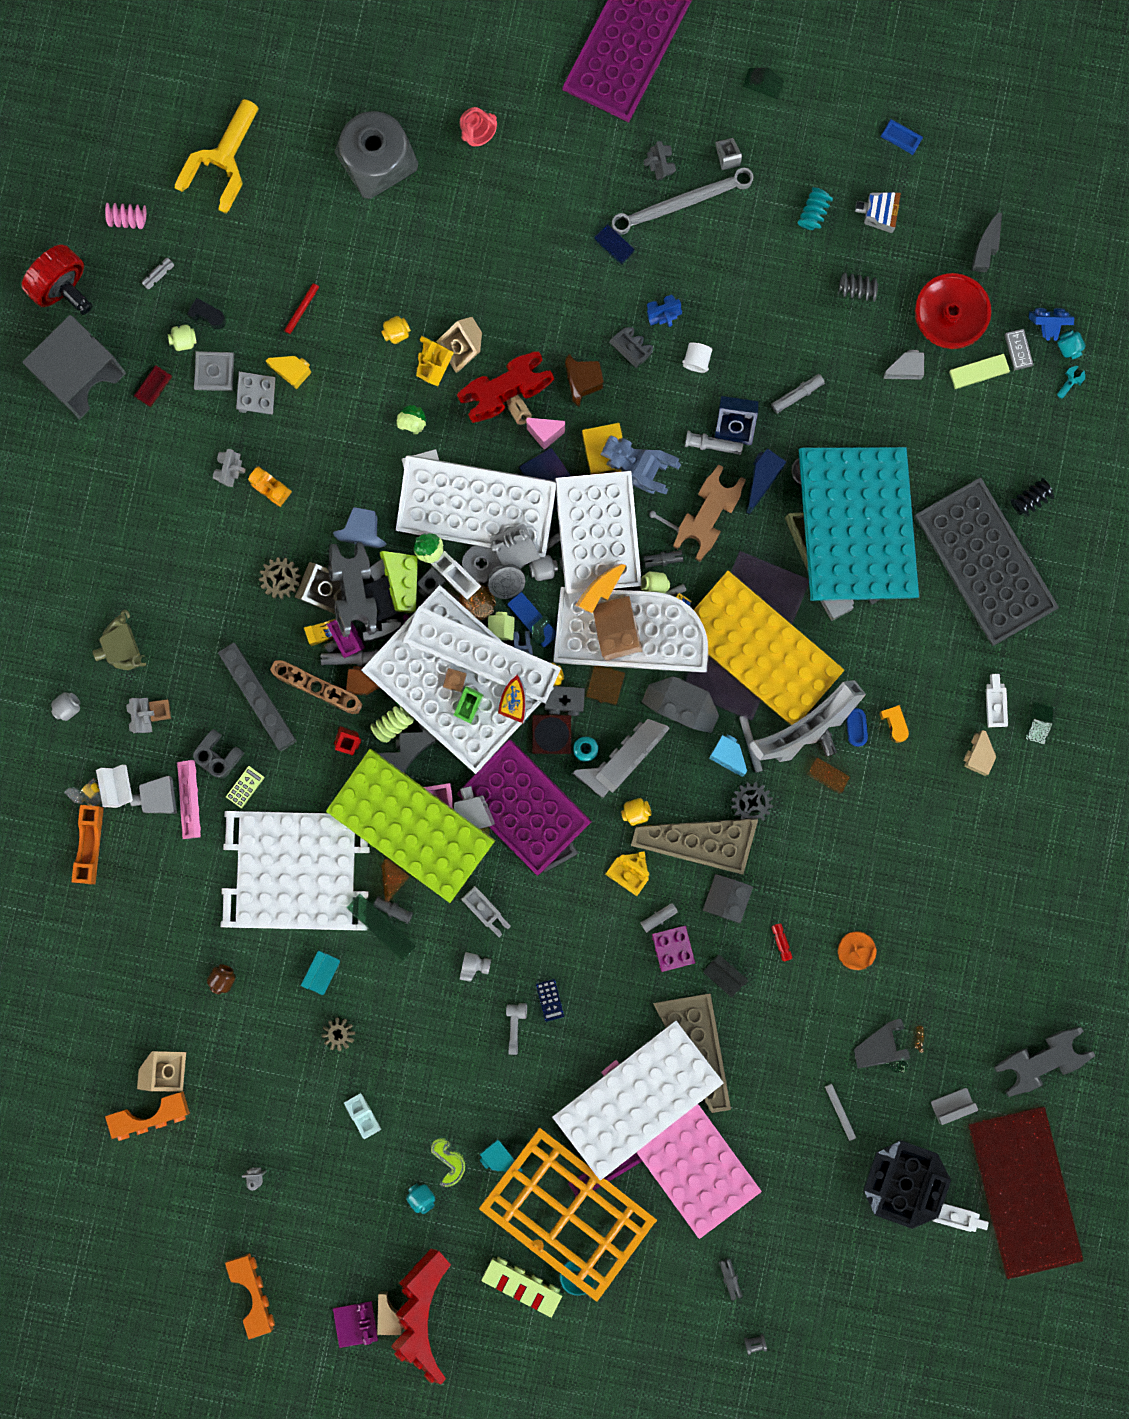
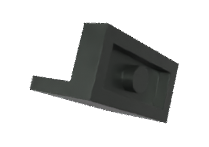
M717 955L703 971L730 997H733L748 982L742 974L720 955Z

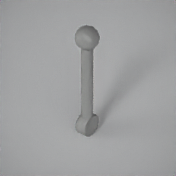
M655 511L649 512V517L656 518L677 530V533L679 532V527L656 515Z

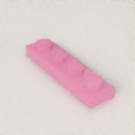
M195 761L177 762L183 839L200 837L201 827L199 823Z

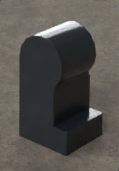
M198 298L195 299L187 313L190 319L197 322L198 318H201L210 323L214 329H221L226 324V319L220 310Z

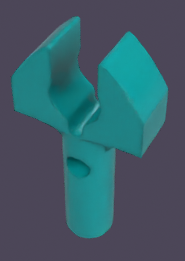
M1079 366L1071 367L1065 373L1068 376V380L1057 393L1059 398H1064L1074 384L1081 385L1085 380V371L1079 377L1073 378L1074 372Z

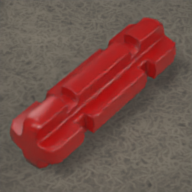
M782 924L773 925L772 931L776 935L775 940L779 951L782 953L780 954L782 961L791 960L792 954L788 950L789 945L785 933L783 934Z

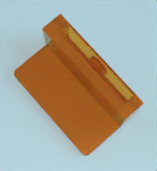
M816 758L807 773L810 777L839 794L844 791V787L850 779L848 775L819 758Z

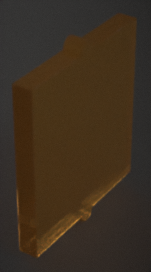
M594 666L586 697L599 700L600 703L606 702L616 705L625 673L613 670L612 667Z

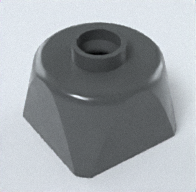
M378 111L364 112L352 118L343 128L334 152L362 197L368 199L375 197L413 174L418 168V161L399 122L392 116ZM373 147H380L378 150L369 151Z

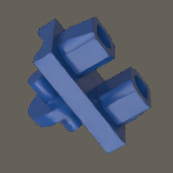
M669 295L663 299L664 305L658 306L655 301L648 303L647 313L650 325L666 323L668 327H671V320L677 319V316L682 314L680 300H676L673 295Z

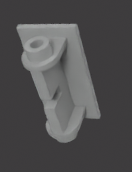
M261 1167L249 1168L242 1175V1178L246 1177L248 1189L253 1191L260 1187L263 1183L262 1176L267 1171H261Z

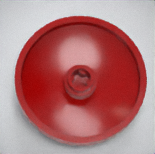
M956 273L943 274L930 280L919 293L915 304V319L920 331L929 341L943 348L959 349L973 344L983 335L991 319V304L986 291L974 279Z

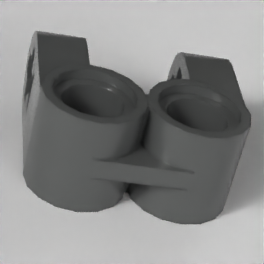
M212 729L194 751L193 758L197 764L217 778H225L241 759L244 752L236 746L225 759L221 758L212 751V748L219 741L222 734ZM206 751L209 754V758L202 762L200 754ZM222 763L224 770L221 773H216L215 766Z

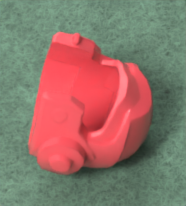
M478 107L466 110L461 115L459 123L462 130V140L471 146L484 145L491 140L496 132L497 117L494 114L486 113Z

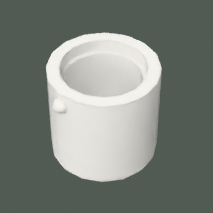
M689 343L685 360L682 361L684 363L683 366L691 371L705 373L709 370L708 364L712 348L700 343Z

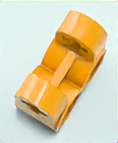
M259 466L253 470L248 478L252 487L279 507L282 506L292 493L289 488Z

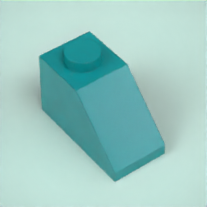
M498 1139L480 1153L482 1157L480 1162L486 1169L490 1167L495 1171L507 1172L515 1161Z

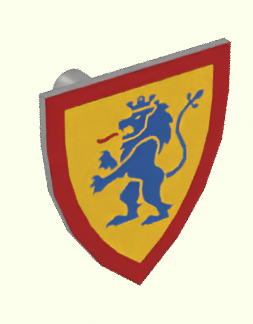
M519 675L511 679L505 687L501 696L498 714L525 723L526 709H531L533 704L531 701H526V688H524Z

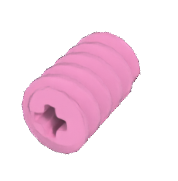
M106 203L105 218L109 227H113L115 223V226L118 228L121 225L124 228H128L130 224V227L133 229L136 226L139 229H143L147 215L145 205L143 210H140L139 205H136L135 210H133L131 204H129L128 209H125L124 204H121L120 209H118L116 203H114L112 208H110L109 203Z

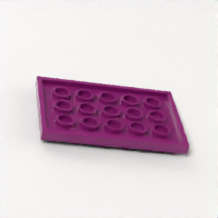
M511 739L463 787L471 786L474 797L484 796L495 822L494 825L489 827L537 876L592 822ZM459 791L457 795L462 799L461 791Z

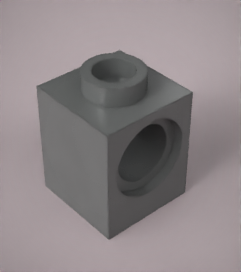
M432 567L417 582L419 587L417 591L426 598L439 585L443 587L447 580ZM429 580L436 582L435 587L432 589L425 587L426 582Z

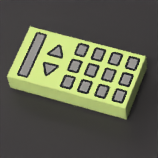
M248 766L226 797L240 808H243L265 777Z

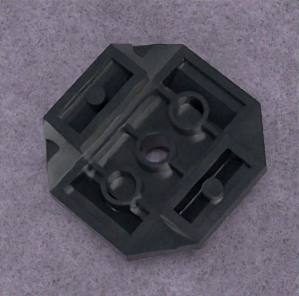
M898 1140L875 1153L863 1191L875 1216L913 1229L939 1218L951 1178L937 1153ZM903 1179L910 1180V1186L906 1189L901 1188V1181Z

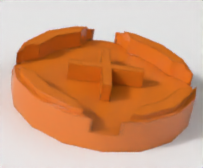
M851 932L841 939L838 944L837 953L839 960L844 966L852 970H862L873 963L877 950L870 936L863 932Z

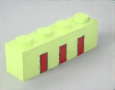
M493 1257L481 1281L552 1318L562 1298L561 1289L552 1284L549 1286L543 1284V1280L535 1275L530 1277L524 1274L526 1271L518 1266L513 1268L507 1265L508 1261L501 1257H497V1259Z

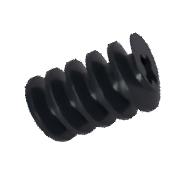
M1041 478V481L1035 482V486L1031 485L1029 490L1025 489L1022 494L1012 498L1011 504L1019 515L1024 514L1028 517L1030 516L1029 509L1035 512V505L1039 508L1042 507L1040 501H1043L1045 504L1048 503L1047 496L1050 499H1054L1053 490L1044 478Z

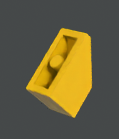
M296 356L268 358L266 360L268 366L295 389L311 374L310 364L303 358L299 360Z

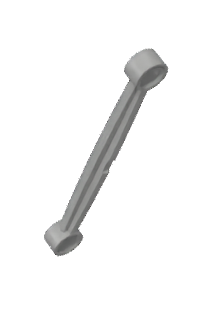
M740 168L736 171L734 177L681 194L629 216L623 213L617 214L612 220V229L616 234L624 235L628 233L630 226L683 209L735 187L747 189L752 184L753 173L748 168ZM746 173L750 177V181L747 184H741L737 180V175ZM620 218L625 219L628 222V227L624 230L617 229L614 225L616 220Z

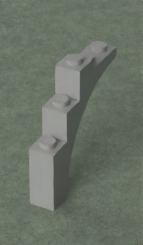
M855 680L845 681L822 704L804 718L774 735L752 741L749 747L759 760L776 758L779 762L792 760L803 745L816 743L828 727L840 726L866 694Z

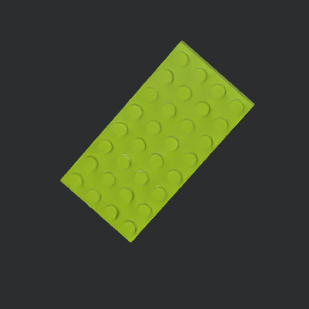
M369 749L326 810L328 814L449 903L452 902L496 841L372 749Z

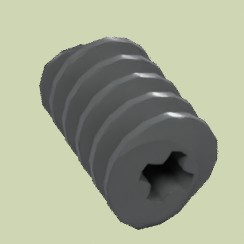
M844 272L840 278L838 295L840 291H843V297H846L847 293L850 292L851 298H853L857 293L858 299H861L864 294L866 301L872 296L873 302H875L879 284L876 277H873L870 282L869 276H866L862 281V276L858 275L855 280L854 274L851 273L849 278H847V273Z

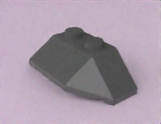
M675 676L649 684L642 699V703L655 712L692 729L712 733L719 717L709 691Z

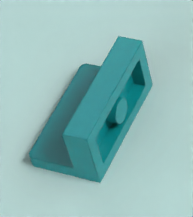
M318 951L301 986L324 995L338 968L340 960L322 951Z

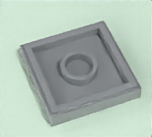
M196 351L194 389L233 391L234 353Z

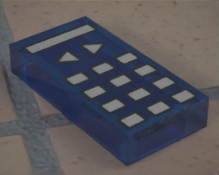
M555 979L537 983L536 986L545 1022L564 1017Z

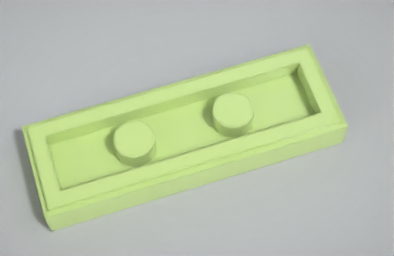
M1004 354L949 371L955 389L1010 372Z

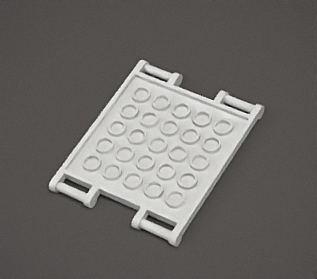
M225 811L226 839L225 844H223V850H238L237 889L222 888L223 921H221L220 927L367 930L365 923L368 892L353 890L355 853H370L368 842L360 837V847H355V833L328 813ZM234 818H239V844H233ZM231 895H237L236 922H230ZM353 897H359L358 924H352Z

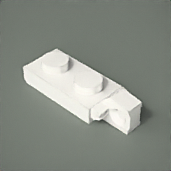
M991 674L990 684H986L987 727L1008 726L1006 688L1004 684H1000V674Z
M943 1203L939 1218L932 1220L969 1232H976V1228L987 1230L989 1224L988 1221L979 1219L980 1214L945 1203Z

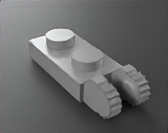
M476 886L461 898L485 926L489 927L498 937L502 935L501 931L492 924L497 918L505 928L509 929L511 927Z

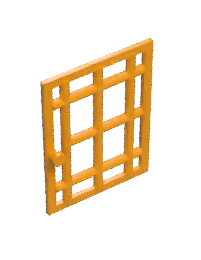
M541 1128L537 1129V1132L479 1207V1210L596 1302L654 1223L657 1222V1219L606 1179L599 1180L587 1164ZM541 1139L553 1148L549 1155L537 1146ZM533 1152L544 1162L533 1177L529 1179L518 1169L530 1153ZM559 1154L590 1177L586 1184L555 1160ZM550 1166L581 1190L568 1208L537 1185ZM514 1176L525 1187L511 1204L500 1193ZM596 1183L627 1206L623 1213L592 1189ZM531 1191L562 1214V1217L550 1233L546 1232L518 1210ZM587 1195L618 1219L605 1238L574 1214ZM494 1201L507 1210L503 1217L490 1208ZM633 1212L645 1220L642 1227L629 1218ZM512 1216L516 1217L581 1269L577 1276L543 1250L544 1244L541 1240L536 1239L532 1241L510 1224L509 1220ZM568 1220L600 1244L587 1262L583 1261L555 1239ZM623 1225H626L636 1235L622 1252L611 1242ZM608 1250L618 1259L604 1277L592 1267L604 1251ZM587 1274L600 1283L595 1290L583 1281Z

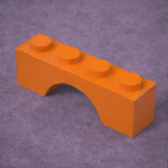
M80 805L78 818L79 847L72 873V882L96 884L103 807Z
M182 1091L161 1098L160 1108L152 1118H137L128 1109L105 1116L111 1138H118V1141L129 1138V1133L136 1132L139 1135L148 1132V1127L154 1125L158 1129L167 1126V1121L174 1119V1123L185 1120V1115L190 1114L184 1092Z
M249 1253L228 1260L225 1265L230 1281L244 1285L252 1296V1309L243 1319L248 1340L272 1332L275 1321L273 1315L268 1313L267 1307H269L267 1296H263L261 1290L263 1288L262 1279L260 1276L257 1277L256 1274L257 1263L255 1257L251 1258Z

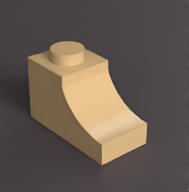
M379 1292L377 1335H401L405 1329L398 1323L399 1319L395 1315L398 1311L391 1305L388 1292Z

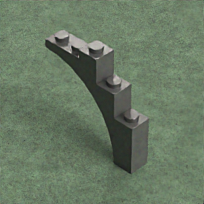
M419 723V730L423 729V732L400 733V738H396L397 749H400V752L378 754L405 773L413 760L423 750L439 740Z

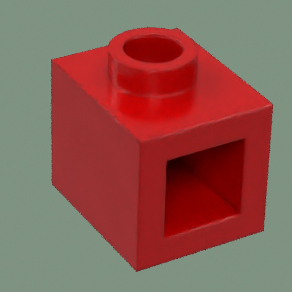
M340 726L333 743L335 750L353 755L355 749L358 750L361 742L358 732Z

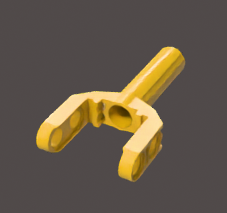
M246 99L241 101L217 148L201 150L190 154L176 181L175 189L183 192L189 187L201 162L206 166L212 163L226 170L228 177L231 178L220 198L219 205L220 211L224 213L229 211L243 184L234 155L259 109L253 102Z

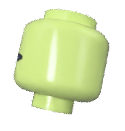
M189 325L172 327L171 334H168L169 345H173L176 351L192 349L196 343L194 328L191 329Z
M649 571L641 578L642 586L640 588L645 592L666 593L670 588V582L664 573Z

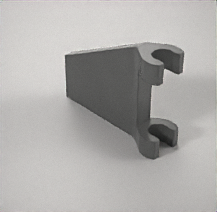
M901 1019L888 1022L854 1049L858 1069L910 1059L907 1049L896 1050L893 1031L904 1029Z

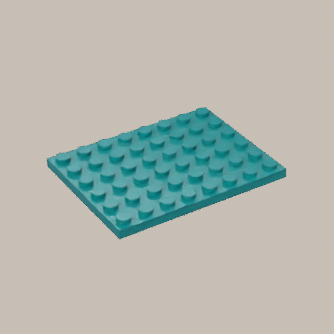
M907 448L798 449L811 601L918 598L919 589Z

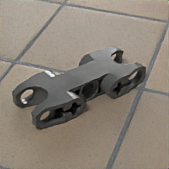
M357 542L354 549V558L347 559L341 556L336 544H331L329 547L328 571L331 581H340L342 600H336L334 607L336 621L342 636H349L350 624L353 620L363 622L368 634L374 635L376 632L377 607L374 597L365 598L363 579L370 578V564L362 542Z
M1082 1027L1059 1031L1047 1037L1046 1041L1049 1047L1030 1056L1027 1049L1024 1048L1008 1055L1003 1061L995 1065L994 1069L996 1072L1013 1069L1017 1075L1016 1083L1005 1091L1007 1096L1030 1092L1042 1086L1043 1082L1040 1076L1059 1067L1062 1075L1081 1068L1086 1062L1095 1057L1093 1051L1077 1054L1072 1048L1073 1039L1084 1032Z

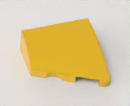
M421 336L420 342H423L422 353L418 355L419 365L416 376L438 386L454 352Z

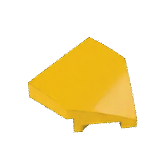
M645 851L617 857L605 875L638 896L649 880Z

